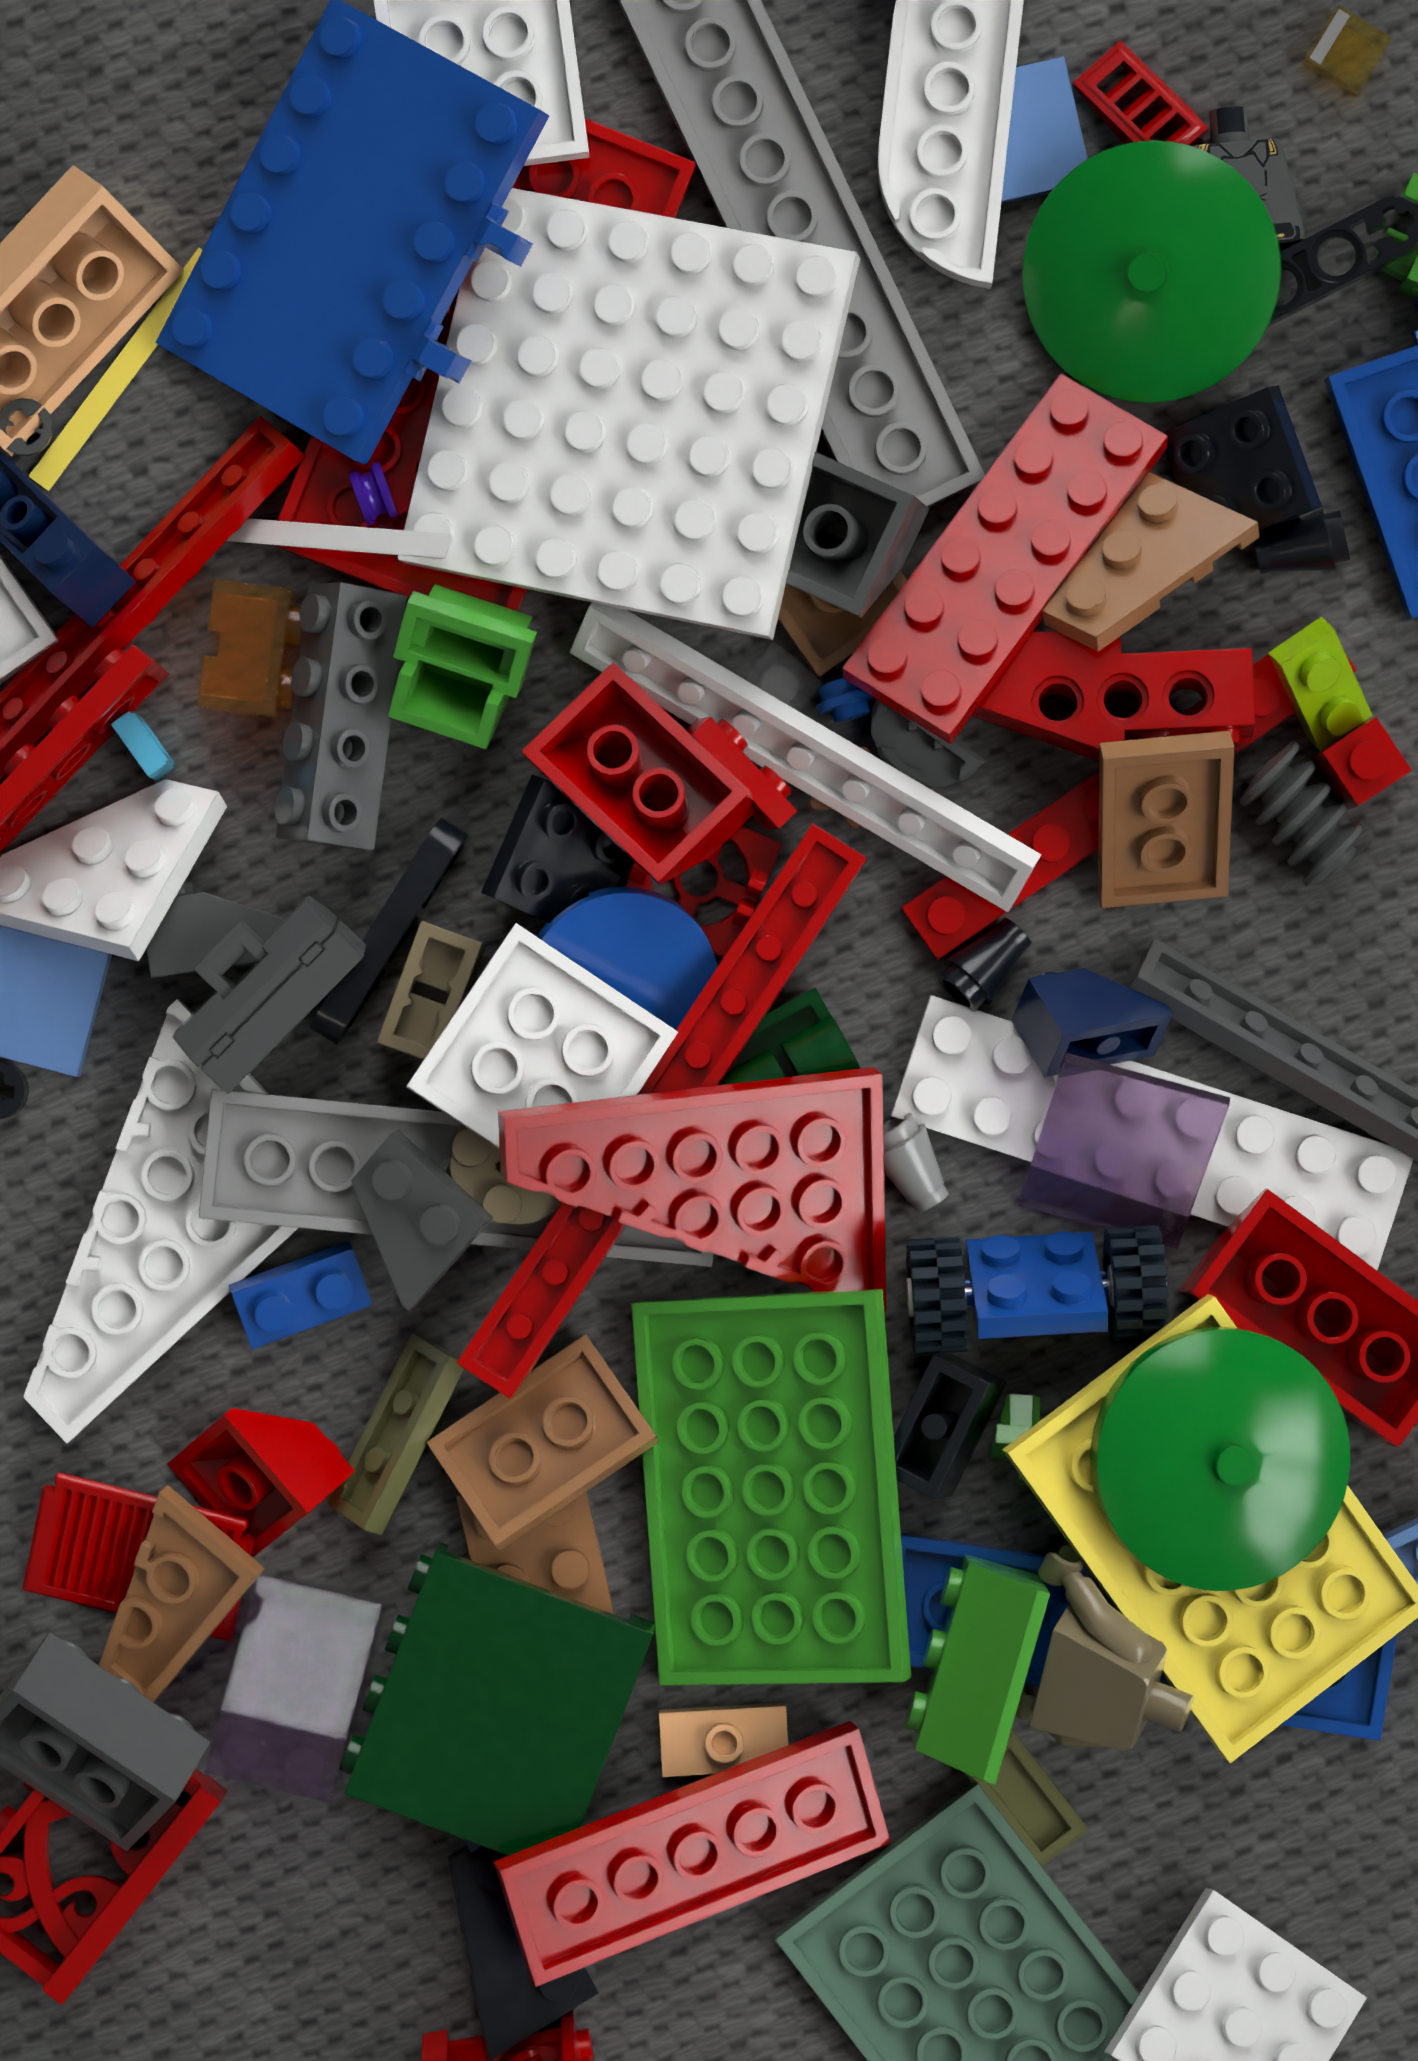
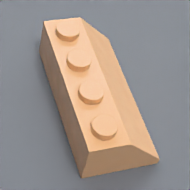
M74 165L0 243V411L9 402L20 398L33 399L42 404L36 413L31 416H26L22 410L16 411L11 415L9 420L14 423V426H7L6 431L8 435L0 429V447L11 457L14 453L6 448L16 438H22L26 441L35 432V429L42 424L38 413L45 407L51 415L184 271L101 184Z

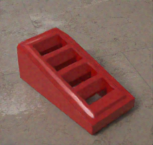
M1121 40L1072 83L1075 90L1123 144L1152 141L1151 138L1170 121L1173 122L1178 130L1166 141L1195 146L1203 139L1208 130V127L1195 112ZM1122 65L1129 74L1104 95L1096 86L1117 67ZM1139 84L1145 93L1122 112L1115 103L1134 86ZM1155 102L1162 111L1140 130L1132 121Z

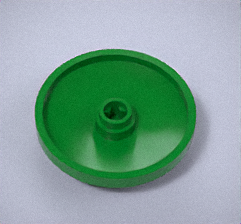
M1155 140L1132 142L1107 149L1088 158L1069 172L1049 193L1032 223L1024 251L1022 270L1023 292L1031 323L1041 343L1056 363L1074 379L1098 393L1116 399L1144 403L1166 402L1199 393L1220 382L1236 370L1254 351L1271 322L1279 297L1282 274L1281 252L1274 223L1267 207L1251 184L1229 164L1204 150L1186 144Z
M1205 1327L1173 1335L1158 1342L1131 1362L1110 1388L1101 1405L1093 1430L1090 1450V1472L1097 1504L1105 1522L1120 1544L1135 1559L1157 1574L1187 1587L1211 1591L1239 1590L1266 1583L1283 1575L1305 1559L1322 1541L1337 1517L1345 1497L1350 1471V1442L1344 1414L1337 1397L1321 1373L1305 1357L1282 1342L1257 1332L1232 1327Z

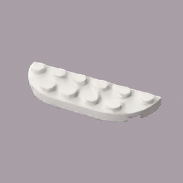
M896 0L878 147L877 167L882 199L897 232L914 253L929 266L959 282L991 289L1024 0Z

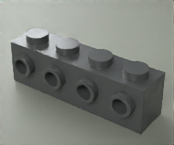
M342 582L313 583L308 585L307 596L301 605L299 614L300 626L303 630L299 660L296 662L291 676V687L294 693L291 723L287 727L283 738V753L286 757L283 785L276 797L274 807L275 818L278 822L276 838L346 849L374 850L391 718L388 717L395 691L399 659L393 658L405 613L406 595Z

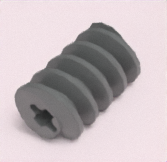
M1292 741L1240 781H1246L1248 787L1239 803L1242 807L1260 801L1264 803V807L1255 823L1260 827L1275 821L1279 822L1280 827L1271 843L1276 847L1294 841L1296 847L1288 858L1287 863L1291 867L1310 861L1312 867L1302 881L1307 887L1319 883L1334 874L1362 852L1371 841L1358 846L1354 845L1363 829L1359 821L1342 826L1338 825L1347 809V805L1343 801L1326 806L1322 805L1331 789L1328 781L1310 786L1306 785L1315 769L1312 761L1295 766L1290 765L1299 749L1297 742Z

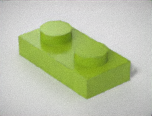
M1323 617L1318 618L1268 652L1306 736L1319 751H1322L1373 716L1335 629Z

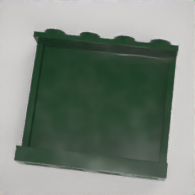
M439 1542L433 1558L423 1554L420 1555L407 1590L419 1595L411 1617L408 1618L398 1614L385 1651L395 1654L396 1657L388 1678L375 1674L362 1711L372 1714L373 1718L366 1736L363 1738L353 1734L339 1771L351 1776L344 1794L509 1856L581 1827L653 1638L655 1622L633 1614L630 1615L629 1620L447 1552L449 1545Z

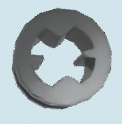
M24 398L9 402L0 411V429L8 435L6 431L7 426H14V423L9 420L11 415L16 411L22 410L26 416H31L36 413L42 404L33 399ZM45 407L38 413L43 423V429H35V432L40 435L39 439L32 444H27L22 438H16L6 448L8 451L18 456H32L40 453L48 446L53 436L54 424L50 413Z

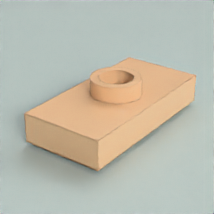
M786 1702L659 1710L662 1777L716 1774L788 1745Z

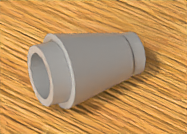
M908 1113L903 1116L905 1120L894 1117L883 1123L884 1173L905 1199L911 1203L915 1212H922L943 1201L949 1193L944 1185L925 1124L918 1125L913 1115Z

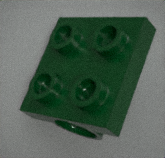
M815 987L765 1015L722 1080V1084L860 1069L861 1067Z

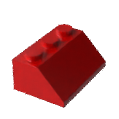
M614 662L521 751L522 755L658 885L710 858L755 814L751 791Z

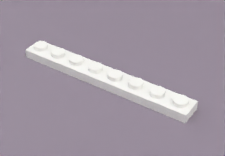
M591 603L588 607L570 650L572 655L601 672L614 662L659 706L689 724H692L696 719L711 717L716 723L721 718L726 720L746 740L748 747L742 752L751 761L761 767L764 765L768 766L783 780L994 905L1009 912L1040 859V853L630 611L597 603Z

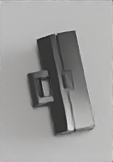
M308 896L265 940L260 938L244 922L239 921L194 967L197 973L215 991L175 1031L173 1038L188 1058L197 1067L201 1064V1070L227 1094L268 1055L364 956L366 944L340 919L336 922L337 917L311 896ZM248 950L258 960L234 983L225 972Z

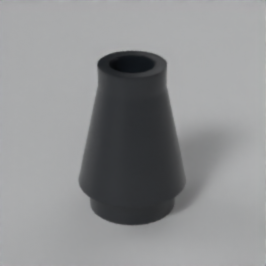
M1320 508L1267 534L1259 535V538L1254 541L1260 574L1277 571L1336 570V563L1350 560L1340 510L1324 514L1323 508Z
M1003 918L996 927L944 960L946 968L938 975V980L954 1000L975 1012L982 1004L990 1005L1021 955L1031 945V941L1017 924L1008 918Z

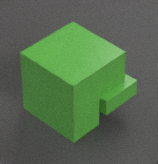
M437 584L434 585L429 596L413 591L406 605L393 658L405 661L398 675L388 717L487 749L508 705L510 696L517 698L522 687L537 634L536 631L529 629L533 616Z

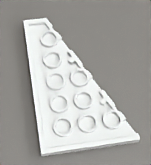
M177 999L167 1008V1016L152 1056L148 1059L142 1076L141 1086L136 1099L133 1100L122 1129L102 1190L99 1191L92 1210V1218L86 1233L83 1234L66 1280V1288L53 1323L49 1326L44 1339L43 1350L37 1366L33 1369L23 1396L66 1443L73 1440L231 1292L228 1285L245 1279L298 1229L296 1227L199 1218L211 1090L222 1089L201 1070V1064L197 1067L188 1058L173 1038L175 1031L193 1014L181 999ZM250 1073L232 1090L269 1094Z

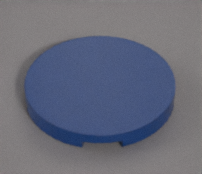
M611 887L588 893V897L567 907L550 923L547 922L537 936L539 939L675 1030L717 969V962L709 940L694 918L674 900L651 890L638 887Z

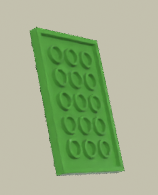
M883 1289L646 1300L631 1303L639 1411L659 1440L657 1444L642 1453L659 1685L905 1682L910 1679L911 1665Z

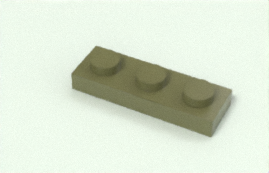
M414 1333L411 1334L348 1461L355 1472L333 1491L327 1503L363 1530L378 1535L383 1534L427 1445L426 1442L429 1441L464 1370L463 1367L456 1363L459 1359L457 1356L433 1341Z

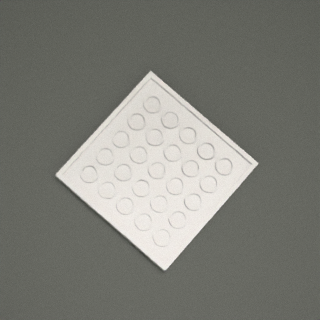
M512 188L502 206L509 211L502 226L533 243L521 267L485 248L478 262L473 261L460 286L446 346L449 347V350L472 361L460 384L449 378L439 376L404 528L405 531L453 534L446 559L398 555V560L404 564L773 640L813 467L814 453L817 450L858 271L859 255L857 252Z

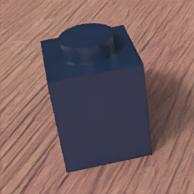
M1081 968L1059 973L1045 972L1036 977L1029 978L1011 1021L1043 1076L1049 1077L1154 1056L1173 1013L1168 1005L1088 969Z

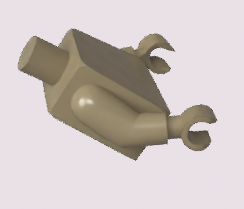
M1070 1544L1061 1547L1058 1555L1057 1553H1048L1038 1571L1039 1577L1050 1585L1063 1586L1066 1590L1065 1597L1069 1605L1053 1629L1040 1686L1027 1685L1030 1695L1022 1691L1015 1716L1025 1721H1031L1030 1727L1048 1732L1064 1746L1113 1748L1121 1751L1131 1750L1148 1720L1181 1732L1191 1710L1194 1695L1160 1683L1168 1652L1163 1642L1146 1634L1106 1601L1094 1581L1090 1577H1084L1081 1573L1085 1562L1075 1553Z

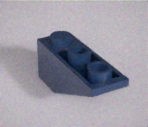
M0 451V541L52 594L93 628L136 581Z

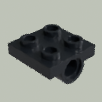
M1279 385L1261 389L1163 432L1168 436L1165 452L1177 485L1257 521L1259 535L1282 527L1299 519L1301 515L1322 507Z
M532 774L481 893L550 923L567 907L588 897V893L617 887L629 856L549 780Z

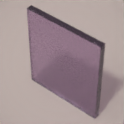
M1066 1053L1024 1181L1018 1205L1103 1229L1158 1225L1159 1231L1162 1234V1244L1178 1249L1228 1111L1230 1097Z

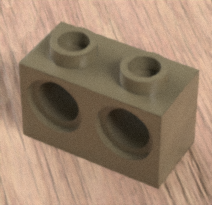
M421 921L377 1043L424 1060L469 993L486 944Z

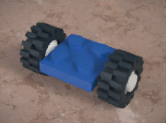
M1159 1226L1105 1228L1103 1235V1272H1100L1093 1232L1073 1233L1061 1231L1050 1235L1016 1237L996 1235L982 1239H966V1263L969 1280H965L963 1273L964 1263L959 1237L908 1239L906 1243V1295L914 1355L966 1352L967 1307H973L978 1339L1106 1332L1109 1328L1113 1343L1146 1341L1168 1324L1167 1319H1169V1307L1167 1304L1169 1292L1166 1282L1167 1265L1164 1262L1165 1249L1164 1244H1162V1234L1159 1231Z

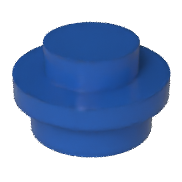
M841 678L817 688L821 702L815 707L818 716L831 714L834 724H839L871 713L868 702L876 698Z

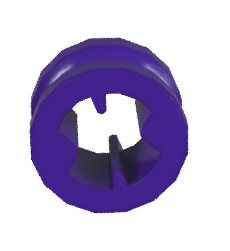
M379 461L372 463L371 469L367 473H359L356 469L348 472L367 526L376 524L375 520L381 514H386L390 518L398 516L392 494Z

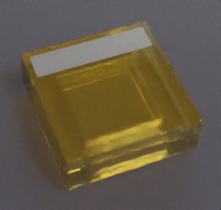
M1338 5L1302 65L1356 97L1392 37Z

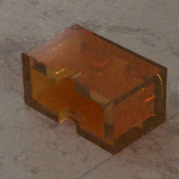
M220 579L214 580L208 630L215 632L214 635L220 637L217 657L204 655L197 705L205 712L281 722L282 708H293L294 693L291 687L293 670L288 669L291 644L301 645L303 630L299 621L301 606H296L298 596L292 589Z

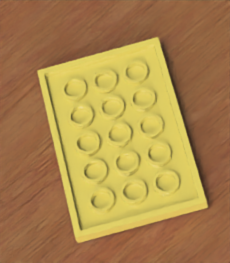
M1207 1294L1015 1439L1002 1451L1075 1553L1085 1562V1567L1116 1610L1146 1634L1163 1642L1168 1652L1162 1674L1171 1687L1194 1695L1190 1710L1191 1715L1222 1758L1232 1763L1418 1618V1584L1348 1485L1339 1513L1317 1547L1298 1565L1283 1575L1250 1588L1211 1591L1187 1587L1173 1582L1135 1559L1113 1535L1097 1504L1090 1472L1091 1441L1101 1405L1120 1374L1138 1356L1158 1342L1173 1335L1199 1328H1237L1216 1297Z

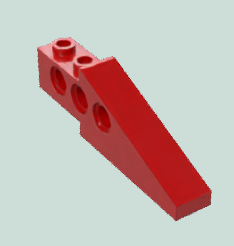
M1057 631L1032 632L972 714V717L1098 762L1099 743L1230 731L1234 747L1241 745V738H1252L1255 727L1252 648L1121 654V636L1098 652ZM1191 689L1201 695L1204 699L1205 707L1197 714L1190 716L1181 715L1172 708L1169 699L1178 690ZM1122 691L1134 695L1140 703L1138 712L1124 719L1111 715L1105 708L1104 703L1113 693ZM1055 694L1065 695L1073 701L1076 710L1066 720H1050L1040 711V705L1043 700Z

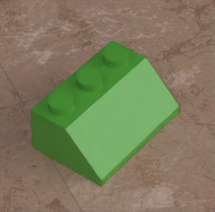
M968 1554L964 1555L960 1569L949 1568L940 1600L941 1605L949 1607L943 1631L932 1629L923 1657L922 1666L931 1669L925 1693L914 1691L905 1720V1729L914 1731L912 1741L916 1751L981 1781L995 1785L1050 1597V1592L1038 1574Z

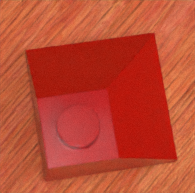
M231 1408L167 1463L204 1508L248 1520L247 1529L243 1534L251 1535L255 1538L251 1554L252 1558L312 1511L355 1472L344 1459L337 1445L327 1438L314 1422Z

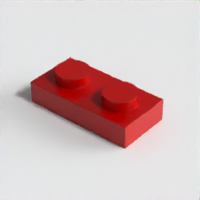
M711 717L696 719L686 729L690 735L751 791L755 813L752 816L764 829H780L797 812L786 799L791 794L788 785L768 766L764 765L759 770L742 752L748 747L746 740L729 722L721 718L716 723Z

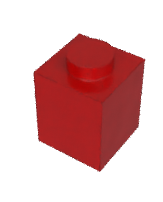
M1377 717L1362 723L1311 757L1324 779L1331 785V789L1338 800L1343 801L1347 805L1346 810L1361 805L1412 771Z

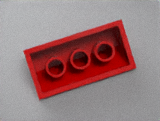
M1265 1188L1215 1240L1181 1286L1179 1292L1194 1303L1201 1300L1207 1294L1215 1296L1237 1328L1257 1332L1293 1348L1305 1357L1328 1382L1345 1416L1381 1443L1399 1448L1418 1422V1301L1269 1189Z

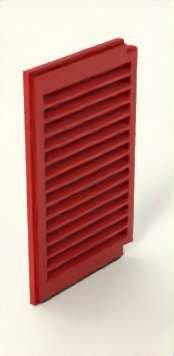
M58 1472L54 1478L56 1485H44L42 1488L22 1590L117 1613L119 1605L125 1599L136 1568L134 1562L140 1545L146 1540L154 1517L152 1511L157 1496ZM192 1505L251 1556L255 1538L251 1535L243 1534L248 1526L246 1518ZM242 1597L209 1637L232 1642Z

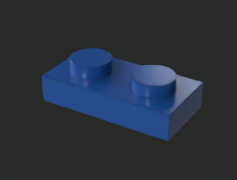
M349 1241L228 1285L252 1350L372 1305L358 1261Z

